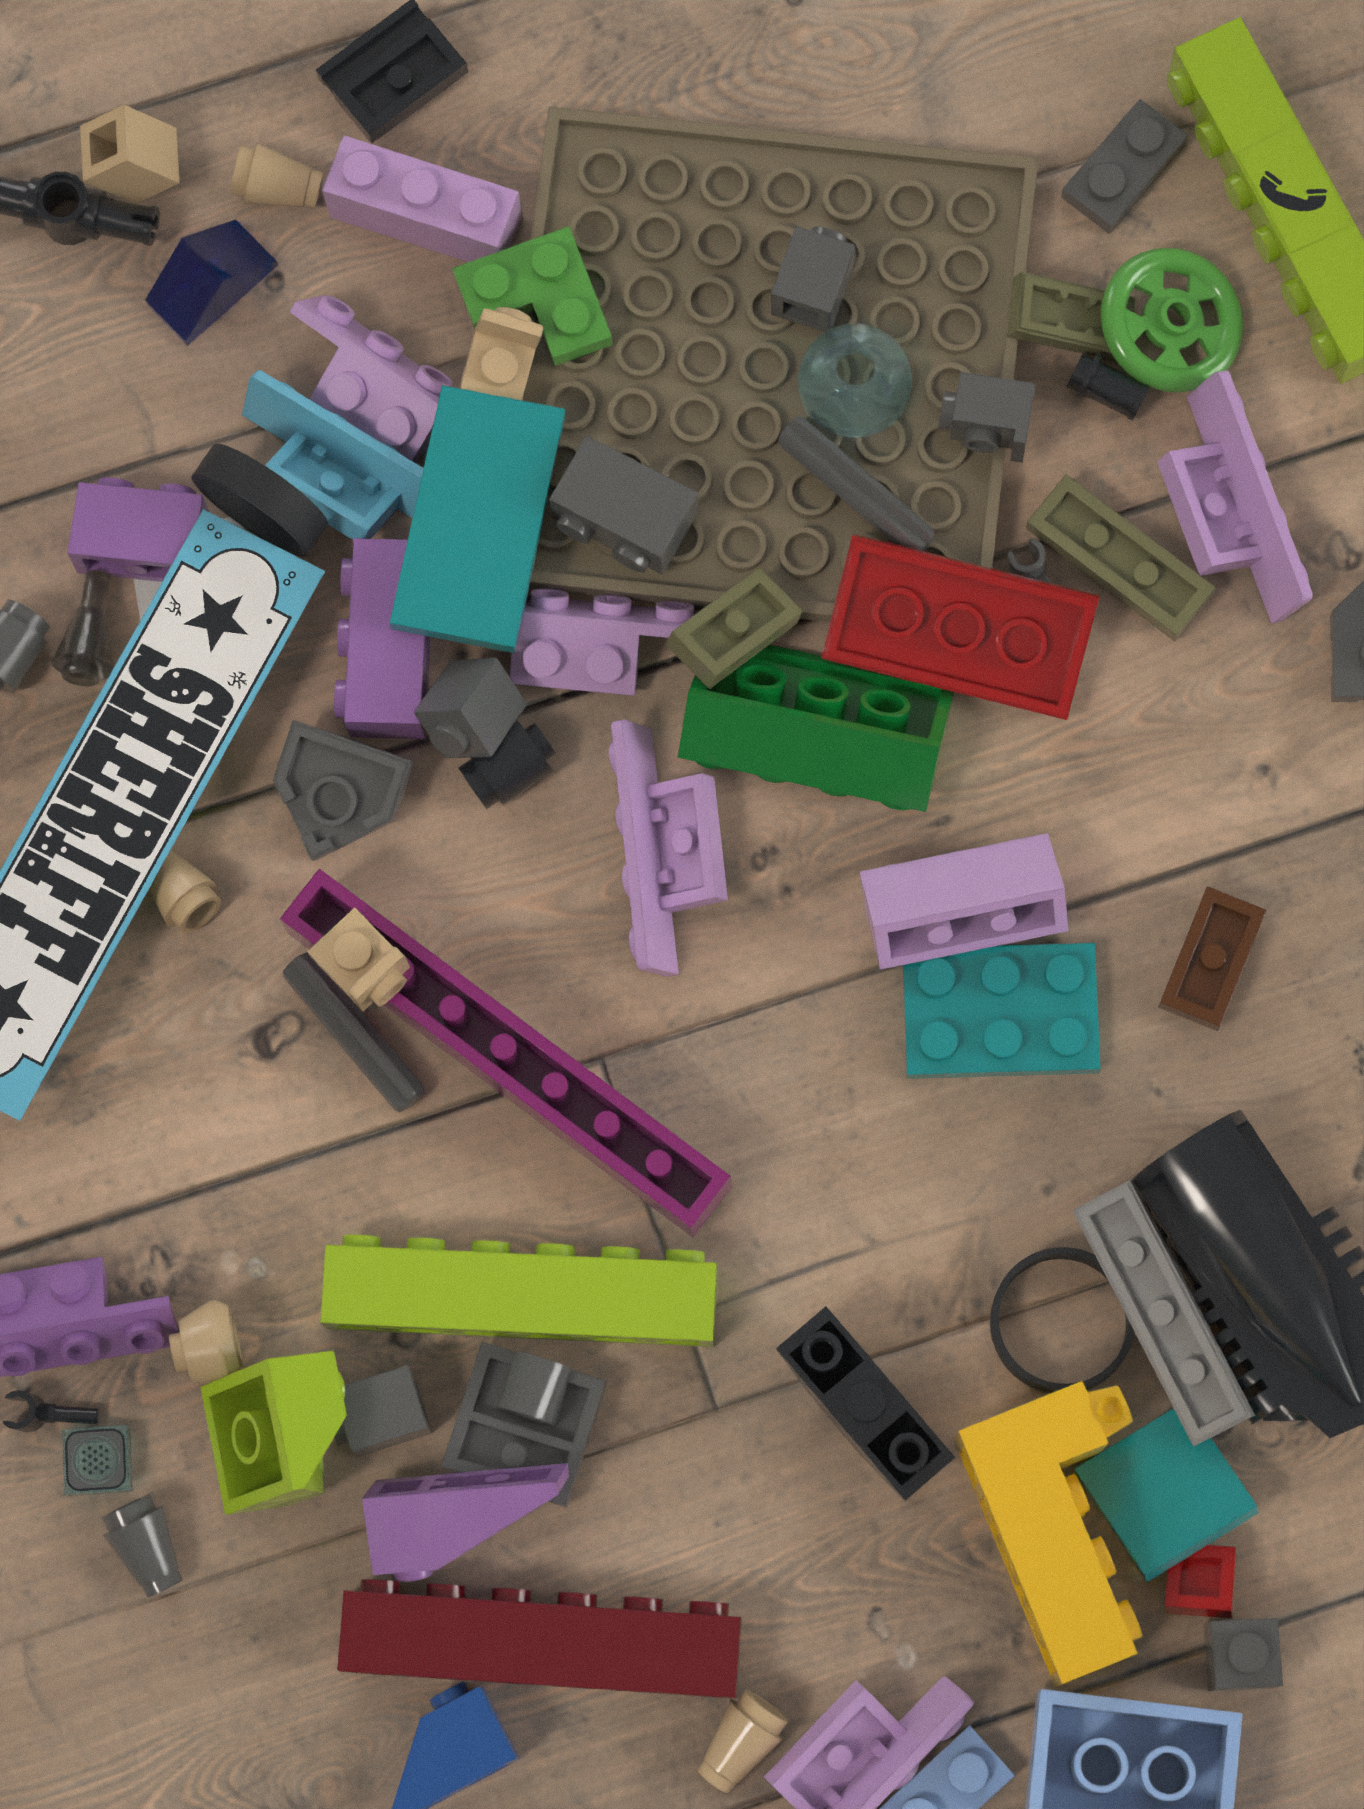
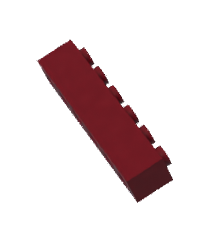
M361 1579L360 1591H343L337 1671L737 1699L742 1618L728 1616L729 1603L690 1601L689 1613L662 1612L663 1599L624 1596L623 1609L597 1607V1595L558 1592L557 1605L531 1603L532 1590L492 1588L491 1600L466 1599V1586L427 1583L426 1596L400 1594L399 1581Z

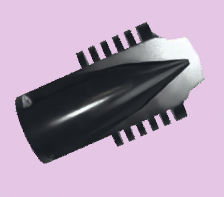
M1237 1110L1187 1138L1149 1164L1132 1180L1137 1186L1172 1256L1194 1288L1195 1292L1192 1295L1198 1306L1204 1304L1209 1311L1203 1315L1209 1328L1217 1324L1222 1331L1215 1336L1220 1349L1230 1344L1235 1351L1225 1358L1231 1370L1243 1364L1248 1373L1237 1379L1242 1391H1245L1254 1384L1261 1391L1260 1394L1248 1401L1255 1415L1249 1418L1251 1424L1253 1425L1261 1419L1264 1421L1310 1420L1330 1439L1364 1424V1295L1360 1291L1364 1287V1271L1353 1278L1347 1271V1269L1364 1258V1252L1358 1246L1341 1257L1337 1256L1334 1249L1345 1243L1353 1235L1347 1226L1326 1238L1321 1232L1324 1227L1340 1217L1334 1206L1312 1218L1242 1110Z

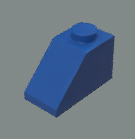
M463 1681L429 1699L434 1711L422 1716L419 1720L392 1809H428L520 1760L484 1687L479 1686L469 1691Z

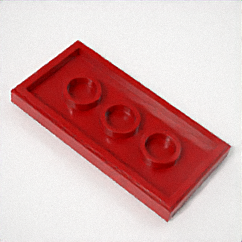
M852 534L821 659L1067 720L1097 610L1099 595Z

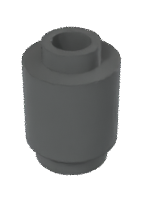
M7 599L0 610V691L2 689L9 693H14L47 644L43 637L50 628V625L34 611L11 599Z

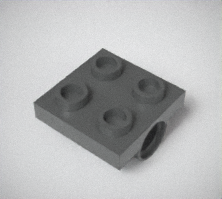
M481 1342L441 1467L455 1473L568 1463L569 1477L557 1496L547 1501L567 1508L607 1385L606 1380L574 1371L567 1366L520 1351L514 1352Z

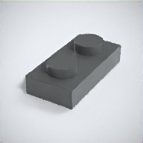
M1139 99L1064 186L1061 198L1110 234L1186 145L1188 135Z

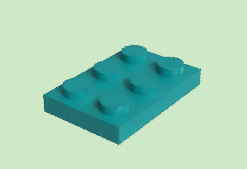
M1095 943L993 946L903 965L907 1079L1099 1074L1101 1066Z

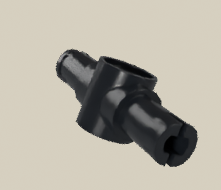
M53 172L45 175L42 179L33 177L29 182L0 177V214L21 218L25 226L44 229L46 234L57 243L76 245L84 242L87 238L97 240L101 235L139 242L146 246H152L155 241L156 234L151 230H158L160 211L157 206L149 207L108 198L105 191L86 188L76 175L69 172ZM74 200L79 203L76 210L70 215L64 217L51 215L54 208L61 202Z

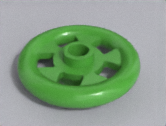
M1157 248L1133 256L1113 274L1104 292L1101 305L1102 331L1112 356L1131 377L1156 390L1174 393L1196 390L1199 385L1215 372L1228 370L1241 346L1244 330L1243 313L1232 284L1214 264L1198 254L1187 250ZM1164 273H1175L1187 277L1186 292L1176 288L1165 289L1163 287ZM1134 288L1150 297L1143 308L1142 316L1126 309L1128 298ZM1212 300L1217 312L1219 325L1206 327L1204 326V316L1199 302ZM1168 309H1172L1180 315L1183 326H1175L1168 320ZM1142 333H1145L1152 344L1163 349V352L1155 361L1143 354L1134 343ZM1195 341H1198L1207 356L1200 362L1188 366L1179 350H1183Z

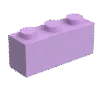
M343 135L322 190L330 218L466 262H471L512 247L523 220L519 191Z
M1048 833L860 871L866 918L880 970L1069 931L1065 887Z

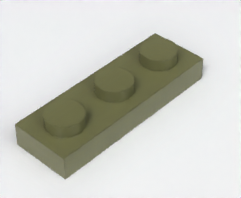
M1068 475L1061 479L1027 521L1026 529L1174 642L1214 594L1215 586Z

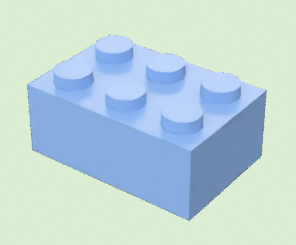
M1040 1689L1036 1691L1025 1809H1234L1243 1713Z

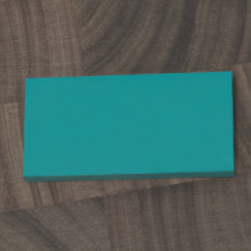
M442 385L389 622L390 629L515 653L566 418V409Z

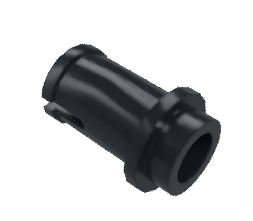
M1083 353L1067 384V387L1077 391L1075 398L1081 400L1082 396L1085 395L1127 416L1128 419L1133 421L1150 386L1101 362L1100 360L1103 355L1099 353L1096 354L1095 358Z

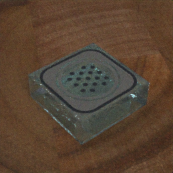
M117 1425L62 1429L64 1495L82 1496L133 1492L130 1426Z

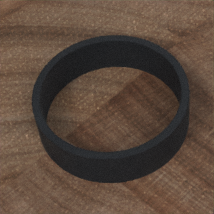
M214 444L191 476L193 483L200 492L226 515L261 539L299 557L307 556L328 525V521L320 509L296 487L257 460L229 446Z
M1057 1247L1045 1249L1021 1260L1002 1280L991 1308L990 1331L992 1341L1004 1366L1024 1384L1050 1394L1076 1383L1062 1384L1045 1381L1031 1375L1018 1365L1009 1354L1003 1342L999 1327V1309L1002 1297L1010 1283L1024 1270L1037 1263L1056 1259L1073 1260L1094 1268L1106 1277L1094 1254L1076 1248ZM1126 1314L1125 1336L1119 1354L1104 1371L1083 1381L1086 1390L1104 1382L1116 1371L1126 1357L1135 1333Z

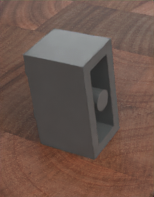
M587 435L549 499L552 517L558 521L556 527L565 535L584 544H589L591 539H594L613 549L611 555L624 566L640 573H644L648 567L662 575L699 512L698 494L696 491Z

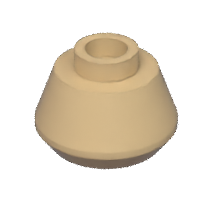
M215 1299L208 1301L179 1320L180 1333L169 1335L170 1349L176 1372L188 1371L193 1383L208 1384L243 1369L242 1352L236 1324L230 1306Z

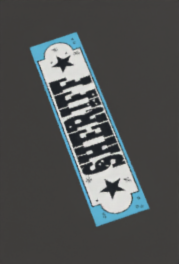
M204 509L0 870V1111L19 1121L22 1119L325 573L324 570Z

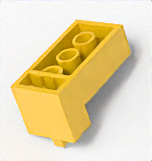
M1080 1381L958 1431L954 1441L1055 1688L1138 1654L1133 1641L1142 1637L1139 1623L1129 1601L1125 1599L1117 1603L1107 1581L1112 1575L1116 1574V1570L1103 1538L1099 1536L1090 1540L1081 1518L1086 1516V1512L1090 1511L1083 1488L1075 1473L1064 1477L1062 1472L1064 1468L1100 1454L1108 1445V1437L1133 1422L1126 1400L1118 1385L1087 1392L1083 1381Z

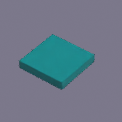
M1174 1408L1075 1468L1077 1478L1146 1582L1259 1513L1258 1506L1214 1441L1210 1438L1193 1446Z

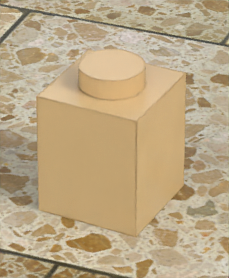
M124 104L80 126L83 182L135 204L180 183L176 127Z

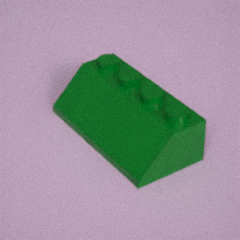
M768 645L710 689L694 675L687 696L677 758L695 761L700 766L708 769L727 768L754 774L772 783L791 782L818 788L831 796L843 797L850 795L873 800L895 810L914 809L926 812L936 776L954 692L821 659V655Z

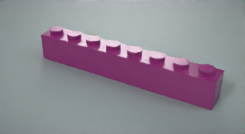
M321 869L317 870L280 917V921L290 936L307 949H311L352 909L356 908L393 947L399 949L406 957L410 966L403 974L407 979L405 985L383 1006L692 1238L695 1237L732 1188L731 1176L324 871Z

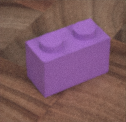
M112 477L100 478L97 484L79 482L67 554L77 573L162 582L202 510L204 509L208 512L209 510L203 495L196 494L194 489L184 485L163 484L159 486V490L135 488L134 484L129 481Z

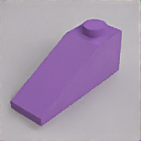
M568 1463L375 1480L362 1498L373 1575L393 1574L395 1580L403 1582L416 1581L431 1576L433 1570L440 1569L557 1496L569 1477Z

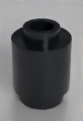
M516 720L492 757L470 758V760L459 766L458 769L481 803L488 809L498 801L505 805L550 774L552 769L546 760L556 753L535 723L524 729L520 722Z

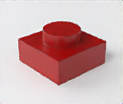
M1207 1545L1167 1570L1165 1593L1166 1614L1233 1619L1236 1547Z

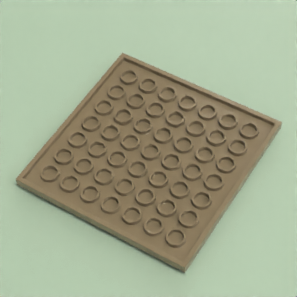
M549 106L531 240L562 228L570 227L610 330L613 345L554 366L543 335L535 350L522 401L566 409V418L529 588L558 589L567 593L592 596L602 594L621 595L631 600L655 603L664 600L690 603L694 607L705 608L760 567L803 611L800 619L830 622L852 534L889 543L892 542L780 446L779 436L790 421L798 416L804 417L933 528L934 538L924 550L925 552L992 568L1006 448L999 447V450L993 453L969 450L962 445V441L950 439L951 430L939 429L944 392L957 393L960 372L1014 380L1018 339L1007 337L1012 283L1016 275L1020 272H1026L1039 158ZM795 226L808 230L816 226L826 227L839 232L847 239L848 243L855 245V267L830 334L771 315V292ZM534 311L526 313L530 316L531 322L538 324ZM586 435L697 492L699 512L663 575L648 567L644 573L634 571L618 562L611 555L613 549L594 539H591L589 544L578 542L565 535L556 527L558 521L552 517L549 499Z

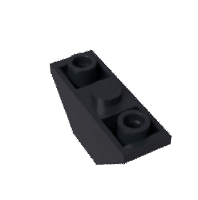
M827 1306L776 1348V1351L820 1409L860 1456L904 1501L955 1459L950 1450Z

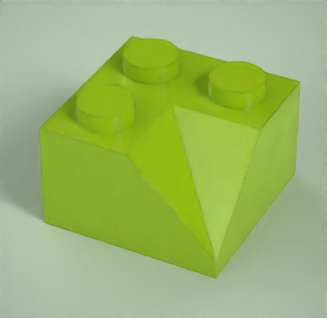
M334 1350L265 1359L200 1387L225 1516L292 1506L325 1493L322 1479L324 1473L322 1457L347 1416L344 1404L345 1384L337 1369Z

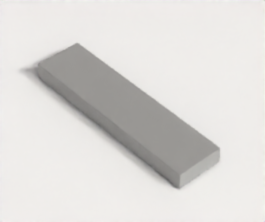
M1129 1180L1072 1210L1192 1445L1196 1446L1255 1416L1134 1181Z

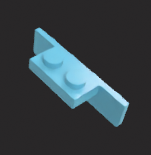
M257 370L249 378L242 416L286 442L265 466L280 475L309 498L325 515L329 526L352 540L353 538L371 539L397 509L413 518L423 467L404 457L393 447L379 442L349 424L340 415L329 412L296 392L290 385L276 380L265 372Z

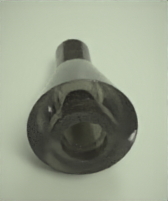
M89 570L86 572L81 604L77 607L51 660L53 668L62 673V678L65 681L78 686L97 685L99 680L107 679L113 670L108 614L105 611L111 576L104 571Z

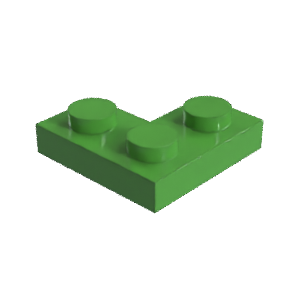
M569 226L452 268L474 330L483 309L495 311L498 307H508L524 313L534 311L538 324L544 327L542 335L554 366L613 345L610 330Z

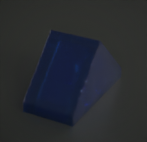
M235 219L182 237L145 301L188 346L278 266V263Z

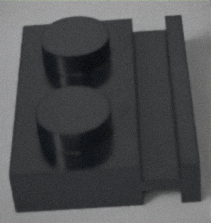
M409 0L318 67L316 73L319 81L330 90L337 103L372 144L467 74L468 67L467 62L432 20L428 19L419 9L417 2Z

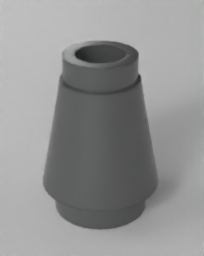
M150 1494L136 1499L102 1517L108 1530L107 1533L103 1534L104 1538L138 1585L142 1586L147 1598L183 1580L177 1569L179 1567L163 1506L156 1508Z

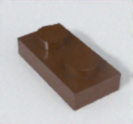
M1207 886L1158 1008L1218 1031L1267 910Z

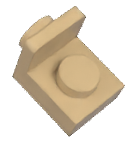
M498 307L495 311L483 309L475 327L459 389L522 400L535 350L541 339L544 327L531 322L530 316L517 309Z
M356 908L352 909L307 951L309 956L362 1011L373 1002L377 1006L384 1005L402 989L407 981L403 976L410 968L406 957L397 947H393Z

